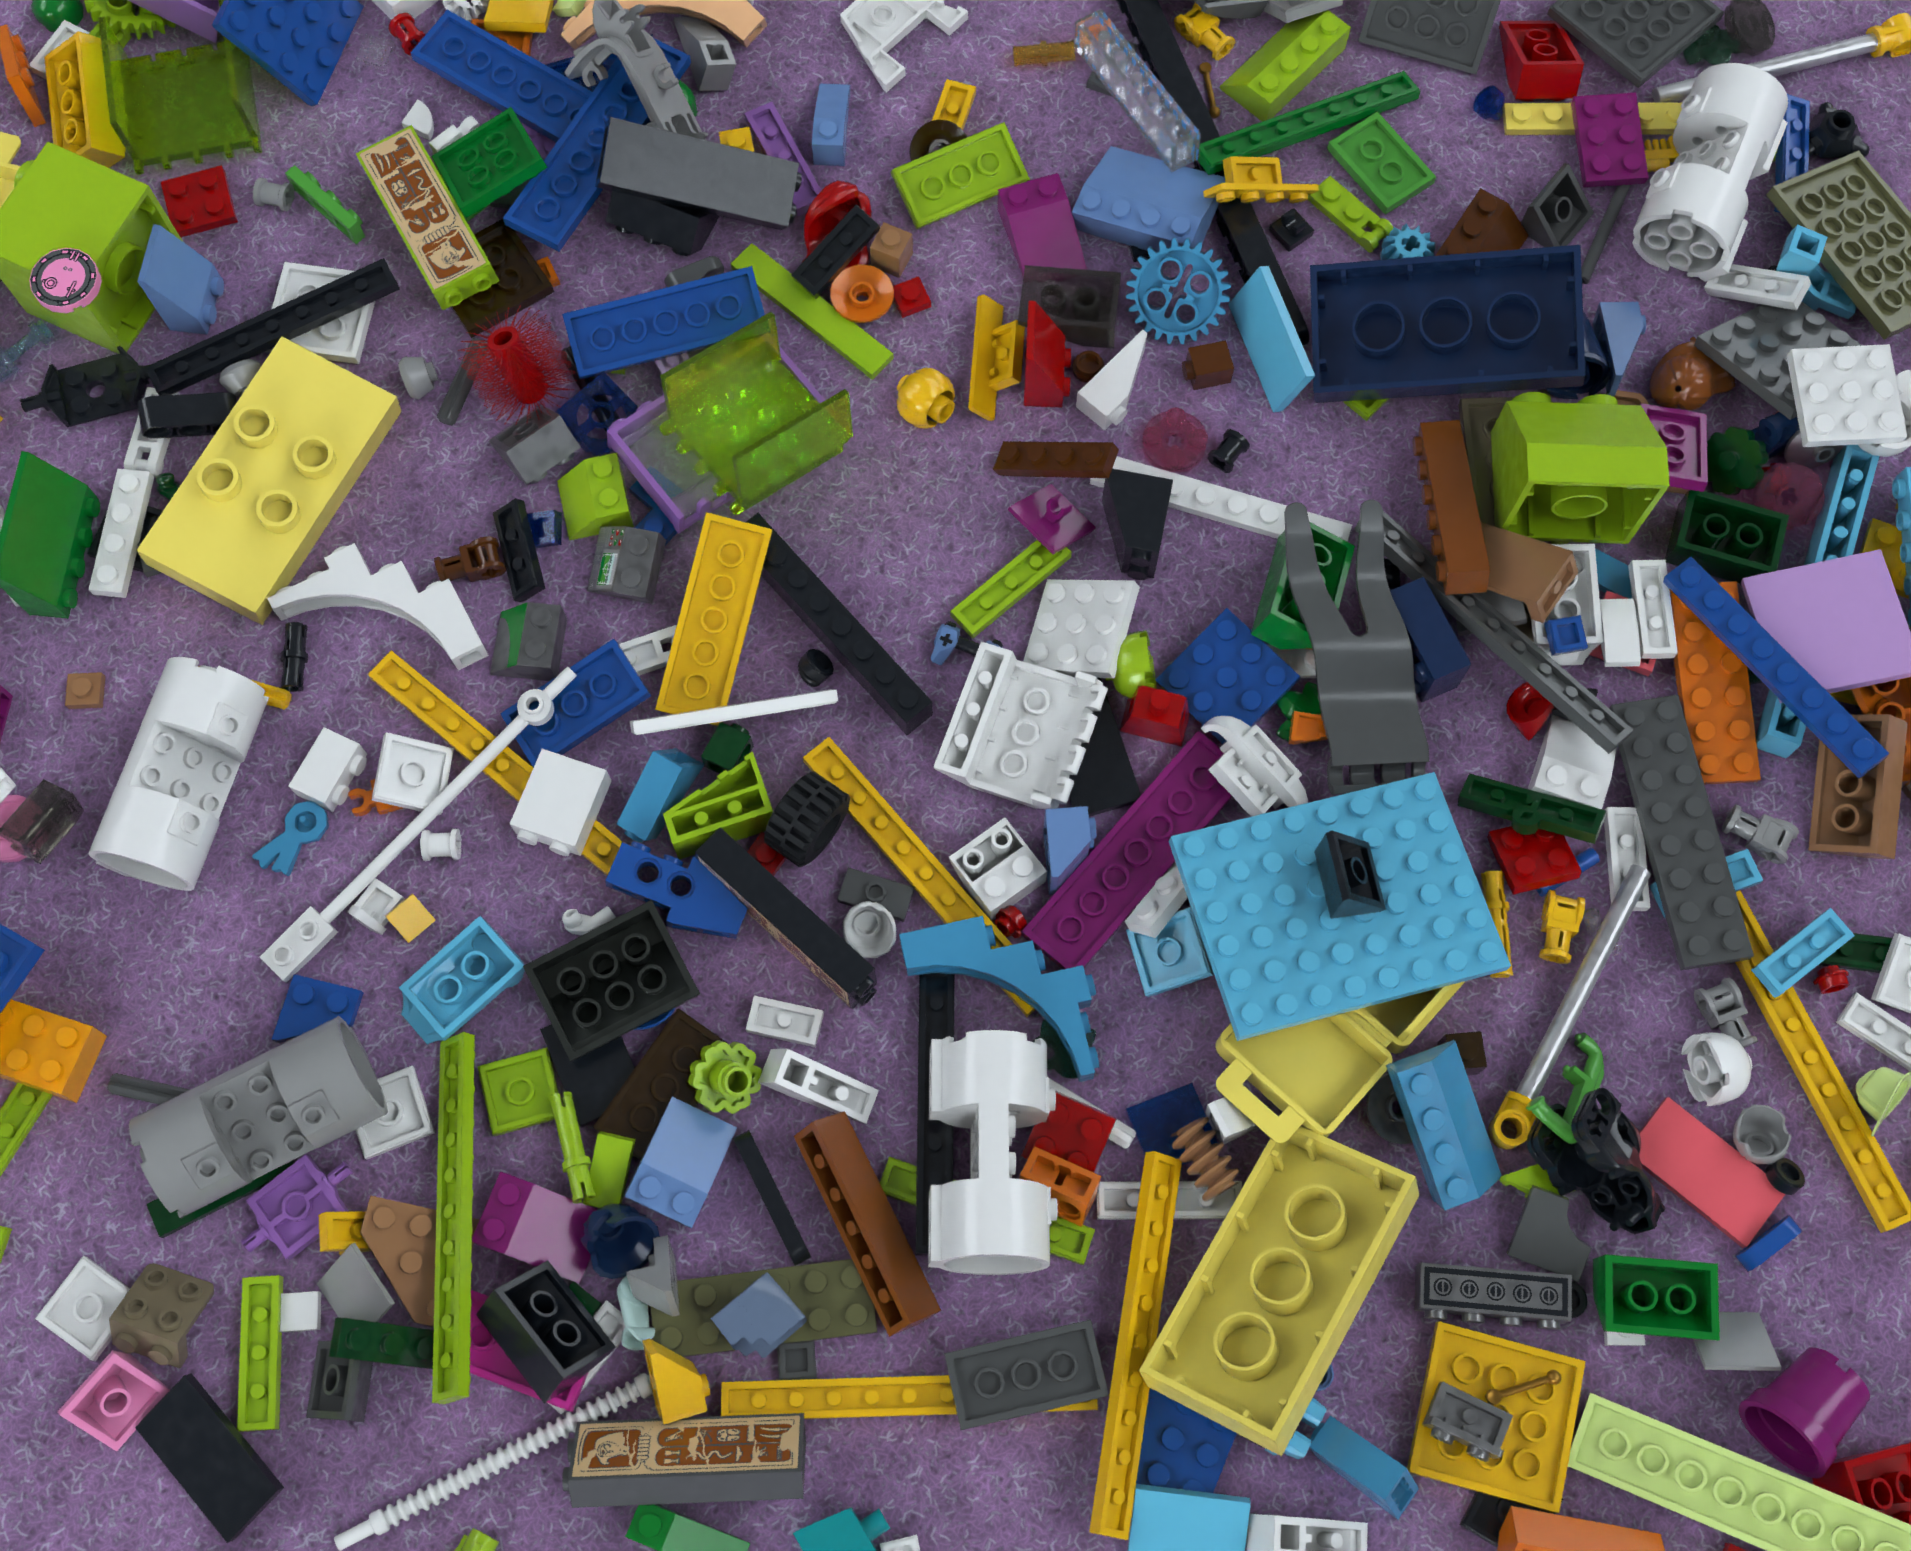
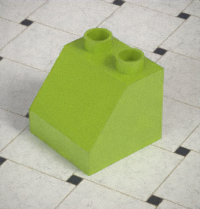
M1542 392L1522 393L1515 396L1511 401H1506L1491 430L1495 527L1539 541L1629 544L1670 486L1667 447L1641 405H1618L1617 399L1611 395L1596 394L1584 397L1577 403L1551 402V397Z

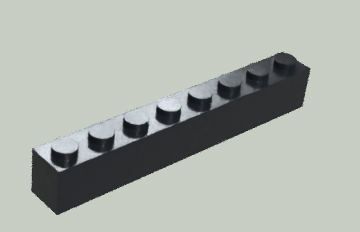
M757 513L746 521V523L773 530L761 576L900 729L908 735L933 715L932 701L766 520Z

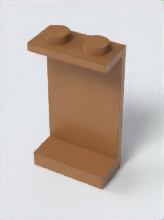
M1481 522L1490 566L1487 590L1525 602L1531 619L1544 623L1578 574L1573 551Z

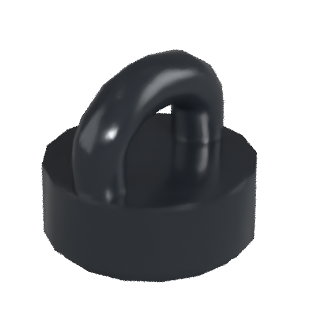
M818 649L808 650L798 663V671L801 678L807 685L817 687L826 681L834 671L830 658Z

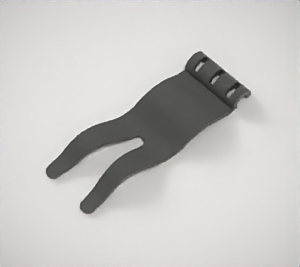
M1373 499L1364 501L1360 506L1356 554V587L1366 625V632L1361 636H1356L1351 633L1323 581L1316 558L1307 509L1302 503H1291L1284 511L1287 575L1294 602L1308 632L1314 653L1318 699L1331 755L1327 763L1329 791L1332 795H1340L1406 779V763H1411V778L1424 775L1426 762H1430L1429 747L1416 699L1413 655L1409 636L1391 595L1385 573L1382 506ZM1375 764H1380L1381 783L1376 784L1374 779ZM1343 766H1349L1350 785H1344Z

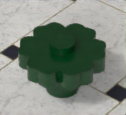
M1729 427L1725 433L1715 432L1712 434L1710 440L1707 441L1708 481H1712V488L1715 492L1737 495L1741 490L1754 489L1757 482L1763 479L1764 471L1761 466L1768 461L1766 445L1763 441L1755 440L1752 430Z

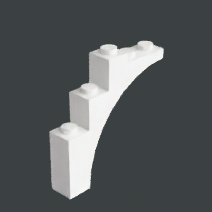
M355 543L339 547L331 555L324 557L329 569L323 572L312 573L306 580L294 586L283 587L275 595L267 598L273 611L281 621L307 611L328 607L359 606L396 615L427 632L447 652L458 671L489 656L449 579L433 582L424 591L419 593L402 561L396 564H387L372 575Z

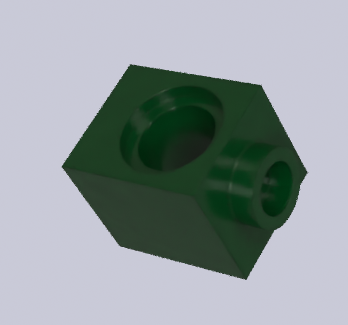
M720 722L701 755L704 767L720 774L725 770L727 772L744 761V757L754 747L749 731L735 723L729 726Z

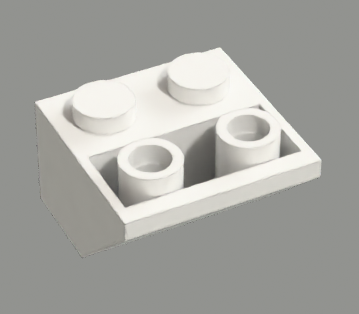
M1005 817L949 856V860L967 892L991 921L996 918L995 916L1001 908L1005 909L1009 905L1013 906L1046 882L1047 870Z

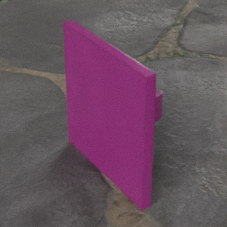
M1052 484L1008 508V511L1052 554L1059 552L1096 529Z

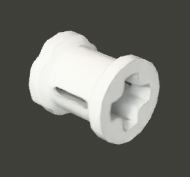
M452 829L449 833H431L429 830H423L420 838L422 859L430 861L432 857L450 856L453 860H459L461 858L462 841L460 830Z

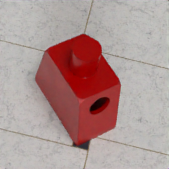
M1143 685L1138 686L1133 697L1127 700L1119 731L1182 747L1190 717L1187 698L1163 689H1155Z

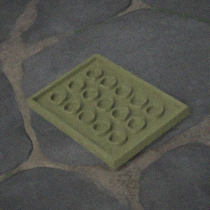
M1856 151L1772 186L1766 196L1793 229L1798 224L1828 237L1820 262L1880 336L1885 340L1911 328V212L1861 152Z

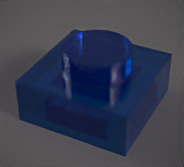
M548 510L527 514L535 548L562 545V512Z

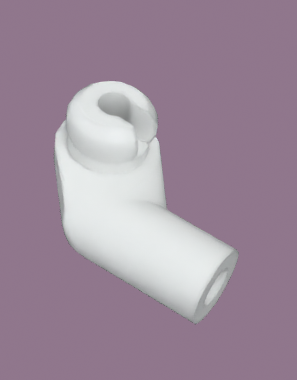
M608 906L593 916L580 914L577 909H569L563 914L562 921L568 932L582 936L615 919L616 916Z

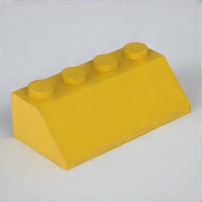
M78 31L44 57L53 144L110 168L125 158L126 151L123 141V118L120 113L119 86L117 85L116 58L114 56L113 42Z

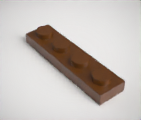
M1003 441L993 470L1001 476L1109 478L1119 449L1113 442Z

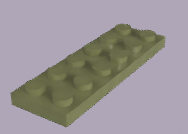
M852 1259L678 1280L680 1315L672 1317L651 1306L652 1327L655 1328L653 1341L683 1357L736 1351L711 1318L764 1273L768 1272L807 1318V1322L782 1344L878 1332L875 1306Z

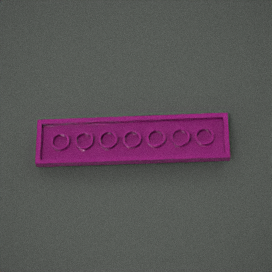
M1198 730L1021 931L1022 936L1028 941L1033 940L1034 946L1039 950L1041 949L1042 953L1061 969L1081 965L1085 968L1153 888L1156 881L1175 863L1169 844L1170 837L1206 828L1233 797L1208 770L1224 754L1219 749L1220 747Z

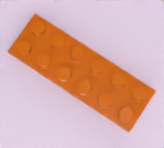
M1737 581L1717 582L1740 604ZM1670 590L1678 654L1674 657L1677 693L1704 784L1758 782L1761 780L1748 668Z

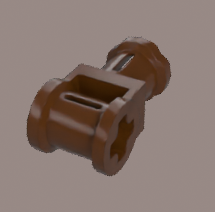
M492 536L475 539L470 544L460 546V554L444 559L440 557L434 558L440 581L446 579L453 581L468 576L470 582L503 575L506 572V567L503 562H500L497 551L499 547L498 539Z

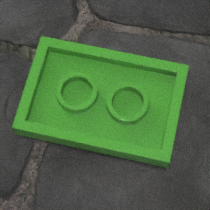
M1378 111L1328 143L1327 150L1385 215L1435 182L1436 176Z

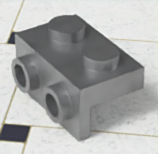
M1439 1382L1422 1425L1432 1429L1430 1435L1435 1439L1452 1445L1455 1440L1467 1446V1454L1481 1461L1488 1462L1489 1458L1498 1459L1502 1457L1504 1450L1500 1448L1513 1415L1445 1382Z

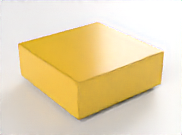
M413 893L385 915L408 943L436 921Z

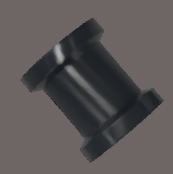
M1227 429L1223 434V441L1216 450H1211L1208 453L1207 458L1215 467L1225 473H1230L1233 470V463L1241 453H1246L1250 448V444L1239 432Z

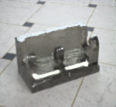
M43 779L2 825L0 836L13 842L10 846L12 849L41 864L76 824L84 809L72 792Z

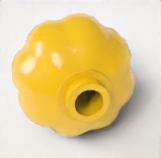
M922 368L910 375L903 376L898 382L897 409L901 417L917 428H932L938 423L946 422L951 417L955 408L953 401L955 391L949 378L940 371L933 368ZM927 415H928L929 417H931L933 420H935L936 422L931 421V420H928V419H927Z

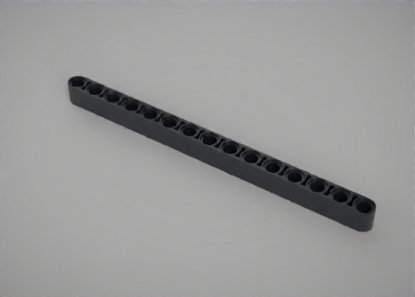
M1116 0L1122 14L1125 13L1128 18L1126 23L1132 36L1138 40L1137 48L1143 61L1148 62L1150 67L1148 72L1151 79L1153 73L1156 77V86L1158 85L1160 89L1162 84L1165 88L1164 96L1162 93L1158 94L1166 111L1169 110L1172 115V125L1177 136L1179 134L1176 131V122L1180 126V135L1183 140L1181 145L1188 160H1192L1195 166L1193 169L1206 172L1193 155V143L1198 145L1218 138L1220 135L1158 0ZM1169 94L1173 98V107L1169 104ZM1177 104L1182 109L1181 117L1177 114ZM1186 115L1190 119V128L1185 124ZM1194 126H1195V127L1198 129V131H1199V132H1198V139H1197L1196 136L1194 135ZM1185 133L1189 137L1188 145L1184 141ZM1224 170L1214 173L1215 175L1225 177ZM1241 198L1219 203L1215 212L1218 218L1215 220L1222 236H1226L1229 244H1227V247L1234 262H1238L1241 268L1238 271L1244 284L1259 266H1269L1303 346L1307 345L1310 338L1306 322L1251 203H1242Z

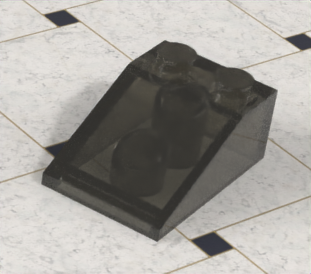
M1025 265L1018 325L1027 328L1029 301H1036L1065 334V341L1086 347L1114 349L1121 296V272Z

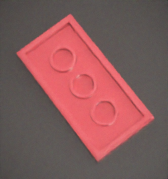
M1669 1097L1664 1098L1639 1131L1641 1139L1639 1158L1642 1168L1742 1248H1746L1786 1195L1773 1187L1764 1171L1751 1161L1746 1160L1736 1149Z

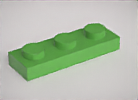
M295 165L285 172L294 190L351 241L357 244L365 237L361 228L363 224L361 218L352 209L346 211L332 191L328 190L325 192L322 190L320 183L310 172L307 171L304 174Z

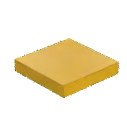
M489 0L484 18L485 30L545 33L548 28L554 0Z

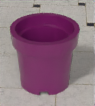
M1816 1347L1806 1349L1768 1386L1754 1390L1739 1404L1738 1408L1740 1418L1748 1432L1776 1460L1789 1469L1810 1478H1821L1825 1475L1837 1456V1446L1870 1400L1867 1386L1855 1371L1850 1368L1845 1372L1835 1364L1839 1358Z

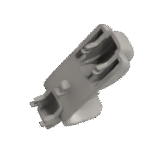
M594 0L592 9L593 24L599 39L573 51L575 57L571 59V63L565 70V75L568 79L582 76L583 82L587 87L596 85L593 72L597 74L599 80L608 78V72L602 64L611 54H615L622 62L651 121L645 126L706 140L708 133L702 132L678 83L679 80L671 69L670 62L667 61L654 38L644 30L651 19L650 16H643L641 18L639 16V13L644 11L645 5H635L629 11L628 9H623L617 0Z

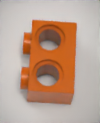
M1034 1146L1020 1173L1019 1179L1030 1180L1051 1187V1198H1057V1216L1082 1227L1096 1198L1101 1176Z

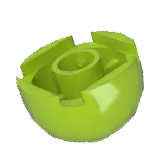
M1147 630L1126 635L1120 647L1115 678H1105L1106 681H1113L1116 691L1123 697L1132 698L1137 687L1142 685L1157 689L1153 656H1151V652L1148 650V646L1151 645Z

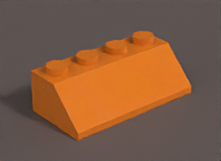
M1511 1506L1499 1531L1497 1551H1665L1659 1533Z

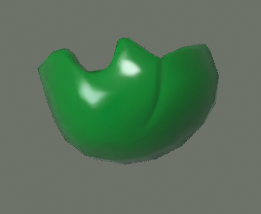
M32 0L31 7L35 18L50 32H55L64 20L77 26L83 18L84 7L80 0Z

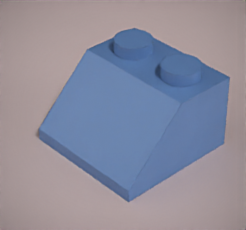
M1088 806L1045 809L1043 836L1049 895L1055 894L1088 856L1089 849L1094 848L1096 821L1095 817L1089 818Z

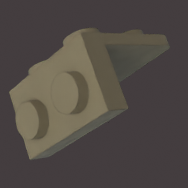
M156 1263L148 1264L109 1318L112 1345H115L125 1353L134 1352L146 1356L156 1364H168L181 1369L188 1356L186 1335L214 1295V1285Z

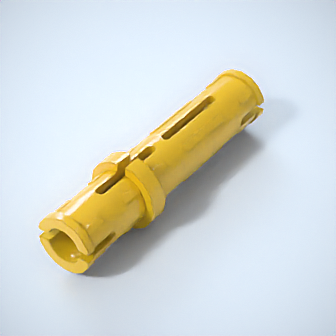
M1496 870L1486 871L1480 874L1483 896L1511 964L1508 970L1491 974L1490 977L1507 978L1513 976L1507 923V911L1510 910V906L1505 898L1503 871Z

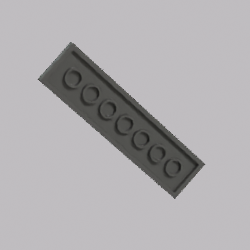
M1671 695L1612 704L1609 709L1634 730L1618 748L1638 814L1680 971L1750 960L1754 954L1679 696Z

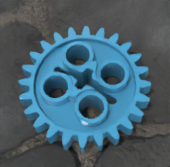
M1173 237L1171 247H1167L1165 242L1160 240V251L1156 252L1154 248L1149 246L1147 251L1150 258L1147 259L1139 256L1137 259L1142 268L1132 267L1130 270L1137 276V279L1127 280V285L1135 288V290L1126 294V298L1136 302L1129 307V312L1139 311L1140 314L1135 319V323L1145 320L1147 324L1144 331L1149 332L1154 328L1156 330L1155 340H1158L1164 333L1167 334L1168 344L1172 342L1174 336H1178L1180 343L1184 344L1186 335L1190 334L1195 342L1197 341L1198 330L1208 335V323L1215 326L1219 325V321L1215 317L1216 313L1226 314V310L1220 305V302H1230V297L1222 294V291L1231 288V283L1222 282L1221 279L1227 276L1229 272L1228 270L1218 271L1217 268L1222 263V258L1212 261L1210 258L1214 249L1211 248L1205 253L1201 252V241L1197 243L1195 248L1190 247L1189 237L1186 238L1183 246H1179L1176 237ZM1170 260L1175 261L1180 267V273L1172 278L1165 276L1162 272L1163 263ZM1191 264L1193 268L1183 289L1187 295H1180L1170 317H1165L1164 313L1174 293L1170 286L1176 287L1186 266ZM1202 274L1208 278L1209 286L1207 289L1197 291L1192 287L1191 279L1195 275ZM1153 291H1161L1166 297V303L1161 307H1154L1149 303L1148 295ZM1188 304L1194 308L1195 316L1191 320L1185 321L1179 318L1177 309L1181 305Z

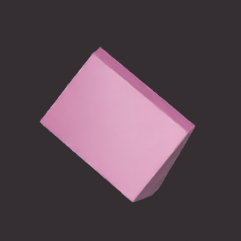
M112 1350L59 1409L58 1414L113 1450L118 1451L136 1431L135 1427L161 1401L170 1389L130 1353Z

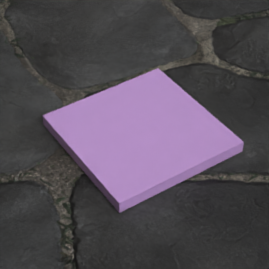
M1881 549L1742 578L1741 585L1751 616L1829 694L1911 677V632Z

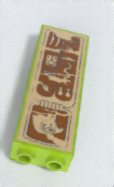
M412 125L356 153L357 158L442 310L456 306L464 299L478 292L485 291L491 285L499 282L491 263Z

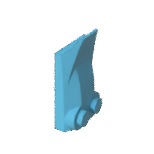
M479 916L399 987L403 995L401 1015L426 1044L441 1040L446 1041L506 988L518 984L523 978L525 972L523 966L525 964L483 917Z

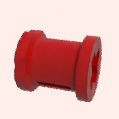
M400 13L389 23L388 29L394 37H398L402 43V49L407 55H411L410 52L426 35L418 30L415 26L414 18L409 13Z

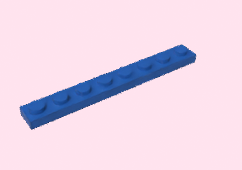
M1689 557L1664 576L1663 583L1859 779L1887 758L1889 752L1692 557Z

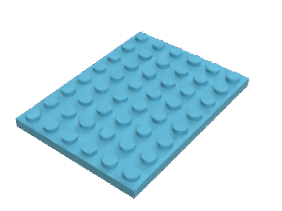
M1435 772L1174 835L1169 839L1179 874L1237 1041L1506 971L1511 967ZM1333 830L1369 843L1386 910L1376 913L1330 918L1314 853L1325 833Z

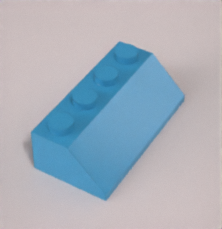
M1452 1040L1387 1064L1386 1067L1433 1201L1445 1211L1481 1197L1502 1175L1456 1041Z

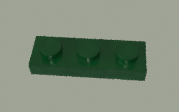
M335 1318L329 1357L433 1369L434 1330L349 1318Z

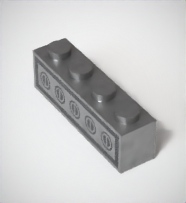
M1420 1262L1416 1265L1415 1311L1424 1312V1318L1433 1320H1447V1314L1462 1315V1322L1485 1323V1317L1499 1318V1325L1519 1327L1522 1326L1523 1320L1537 1322V1328L1560 1330V1324L1572 1321V1275Z

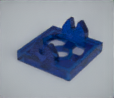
M602 372L555 412L562 417L576 441L581 445V448L585 452H590L594 457L607 455L613 450L607 446V438L596 439L587 436V434L595 427L609 429L611 424L615 422L614 412L618 408H623L627 418L636 412L638 406L605 372ZM607 395L611 396L612 399L608 403L596 402L592 396ZM583 404L588 409V419L579 426L577 413L579 407ZM599 407H604L610 411L611 415L606 422L599 423L593 420V411Z

